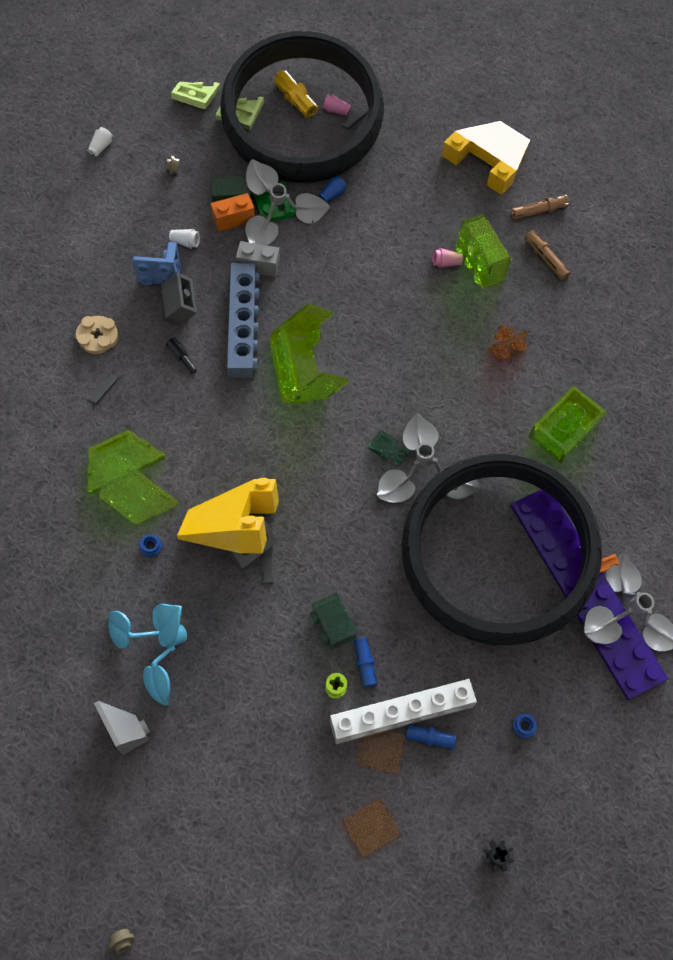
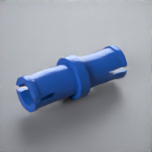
M368 638L356 639L353 641L358 659L356 666L360 669L363 687L375 686L378 684L373 667L375 660L371 658Z
M409 724L406 739L427 743L429 747L435 745L454 750L456 734L436 731L434 727L427 729Z

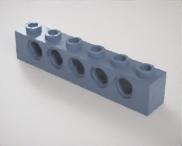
M231 263L228 378H253V371L258 370V359L254 358V353H258V340H254V335H258V323H255V318H259V305H255V301H259V288H255V286L260 282V274L256 272L255 263Z

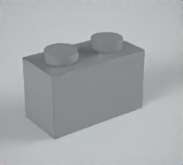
M240 241L236 263H255L256 272L276 277L280 263V248Z

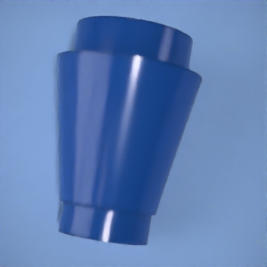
M339 176L332 177L318 195L319 198L327 203L345 192L347 188L346 183Z

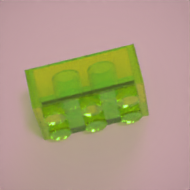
M480 214L463 220L456 248L465 257L467 268H471L474 272L476 283H480L483 289L504 282L511 258L485 215Z
M573 385L533 425L528 437L559 463H562L601 423L607 411Z

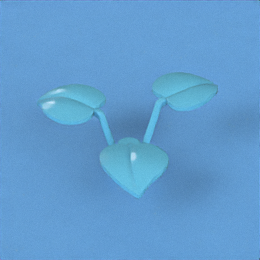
M156 605L153 610V624L158 631L131 633V624L125 614L120 611L109 612L108 629L112 641L118 648L128 647L129 638L158 636L160 645L167 647L152 662V667L147 666L144 668L143 681L147 691L157 702L165 706L170 705L168 701L170 694L169 677L165 669L159 665L157 666V664L167 654L175 650V645L184 643L187 640L186 629L180 625L182 606Z

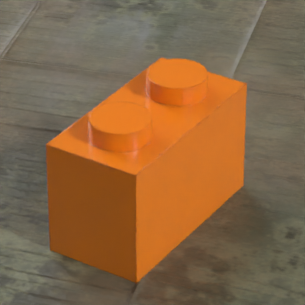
M248 193L211 203L212 218L218 232L245 225L251 217L255 216L254 206Z

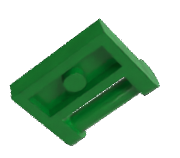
M278 182L280 184H283L287 191L285 182ZM267 191L262 195H255L253 193L259 216L267 220L272 203L270 201V193ZM286 199L282 204L283 211L279 212L278 206L275 205L270 222L295 217L294 208L291 207Z

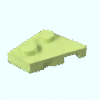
M179 82L171 92V99L206 109L217 94L220 83H214V86H203V82Z
M258 97V100L247 101L246 98L238 99L236 115L243 128L251 130L264 104V97ZM219 107L216 113V119L222 121L220 112L221 109Z

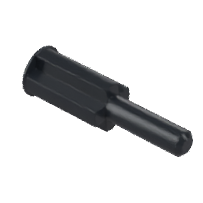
M176 337L169 339L166 345L178 361L182 360L191 373H195L197 369L188 359L187 351Z

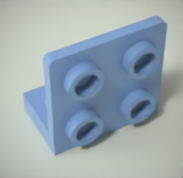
M168 242V248L164 250L163 258L134 256L133 265L137 281L143 285H151L152 283L162 284L176 272L180 273L181 264L177 242Z

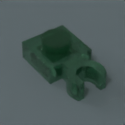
M382 430L379 431L369 444V450L385 460L389 456L393 457V461L398 465L403 463V459L398 456L399 454H403L406 457L409 455L407 448L397 447L399 440Z

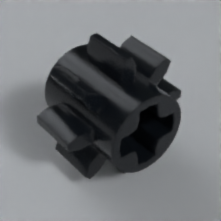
M491 840L489 842L491 849L484 848L482 850L483 853L487 854V859L483 863H490L492 865V872H495L499 866L505 872L507 871L506 863H514V860L510 858V852L514 849L505 847V840H502L499 845H496L495 841ZM496 851L503 853L504 856L501 858V861L494 859L493 855L496 854Z

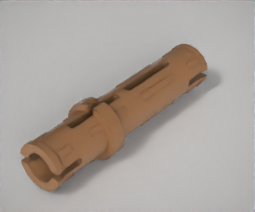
M566 194L555 198L548 197L540 202L512 208L511 215L515 221L543 212L551 213L556 209L568 207L569 198Z
M534 230L526 234L524 239L534 249V253L545 261L560 281L571 274L558 257L548 248V243L543 242Z

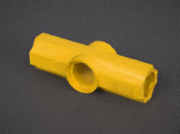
M283 70L277 73L274 77V84L282 91L285 100L288 99L292 104L291 106L294 105L305 118L315 115L318 111V106L308 96L305 86L302 83L297 84Z

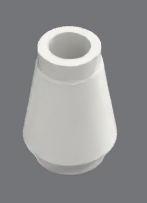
M100 127L99 130L97 129L89 145L88 152L95 154L97 157L112 142L113 135L111 132L103 127Z
M195 229L171 230L169 240L190 249L193 247L197 248L200 243V233L195 231Z

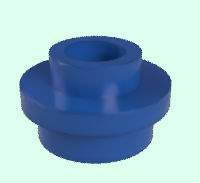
M146 535L141 539L139 549L143 555L153 557L160 553L162 542L156 535ZM149 543H154L155 547L153 549H148L147 545Z
M520 714L513 721V730L521 738H530L537 730V723L531 715ZM521 722H526L529 729L523 730L520 726Z

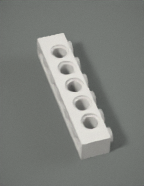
M470 679L330 715V724L335 743L339 744L473 708L477 701Z

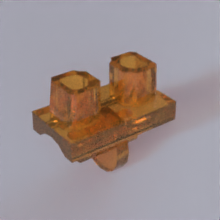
M505 325L499 326L498 333L494 335L495 340L501 339L502 341L493 344L488 350L490 353L494 352L499 361L511 357L507 347L509 345L513 346L516 354L527 350L528 346L525 338L529 335L526 330L510 336V334L515 332L513 327L508 329Z

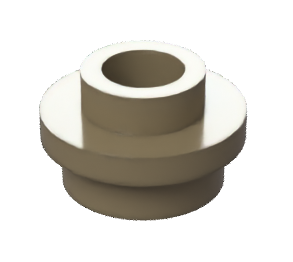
M172 155L170 159L166 160L165 169L169 171V175L177 174L179 168V158H174Z
M129 929L115 932L109 937V950L111 952L116 951L117 954L126 952L132 947L131 943L135 940L134 935L130 934Z

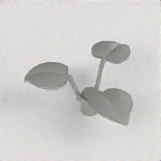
M253 159L250 161L246 172L248 189L255 195H262L267 191L270 193V201L272 203L267 220L262 216H254L246 223L245 233L249 243L269 245L277 238L278 226L270 222L275 205L283 204L285 199L292 208L297 209L296 217L303 223H312V220L317 222L329 210L330 206L327 202L309 193L298 195L295 205L290 199V195L286 194L285 186L278 183V174L272 167Z
M419 413L408 422L403 433L404 446L410 451H416L414 466L408 477H406L403 471L397 469L389 470L381 477L377 497L382 501L402 503L409 500L415 492V485L409 480L412 479L418 465L429 466L433 463L438 473L442 471L437 458L434 457V446L439 438L438 432ZM477 480L462 484L456 491H450L446 496L455 500L464 499L477 493L480 490V485Z
M626 553L619 555L616 558L620 565L610 566V570L605 572V577L614 592L622 591L623 596L634 598L629 602V609L615 618L611 610L603 606H596L589 610L584 620L583 632L585 636L597 644L613 643L622 634V628L617 623L618 620L630 613L637 616L645 614L643 624L646 627L642 630V637L648 647L656 652L673 650V624L661 614L654 613L650 615L652 613L651 609L654 607L653 597L645 592L634 593L641 587V575Z

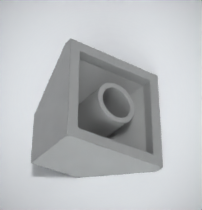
M100 701L94 703L115 747L122 755L149 741L146 734L150 733L144 719L139 722L134 714Z

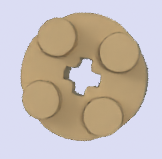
M86 316L82 319V323L76 330V339L84 351L90 354H102L116 345L118 330L112 319L104 316ZM96 331H100V334L103 335L98 336V338L95 339L94 335L92 334L96 333Z

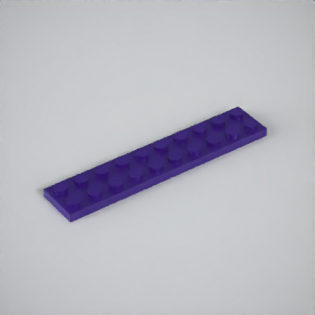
M541 489L511 503L510 506L563 595L567 598L575 588L580 574L582 559L580 540L576 529L559 502ZM603 573L599 574L594 592L577 615L583 628L586 614L596 606L608 608L613 613L614 618L626 611ZM629 614L617 621L622 628V634L618 640L610 644L592 642L627 701L668 680V677Z

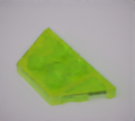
M130 430L117 434L88 448L87 491L89 495H92L166 459V455L162 450L158 451L152 447L146 440L138 438Z
M112 450L109 452L99 499L136 526L179 504L176 499Z

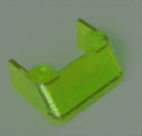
M307 303L272 332L270 346L283 402L297 404L327 399L349 383V380L325 372L318 375L312 347L320 341V325L333 315L332 311Z

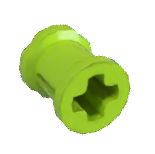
M333 673L328 676L325 687L328 696L333 699H339L341 696H344L347 688V680L344 675ZM335 682H339L340 687L337 690H333Z

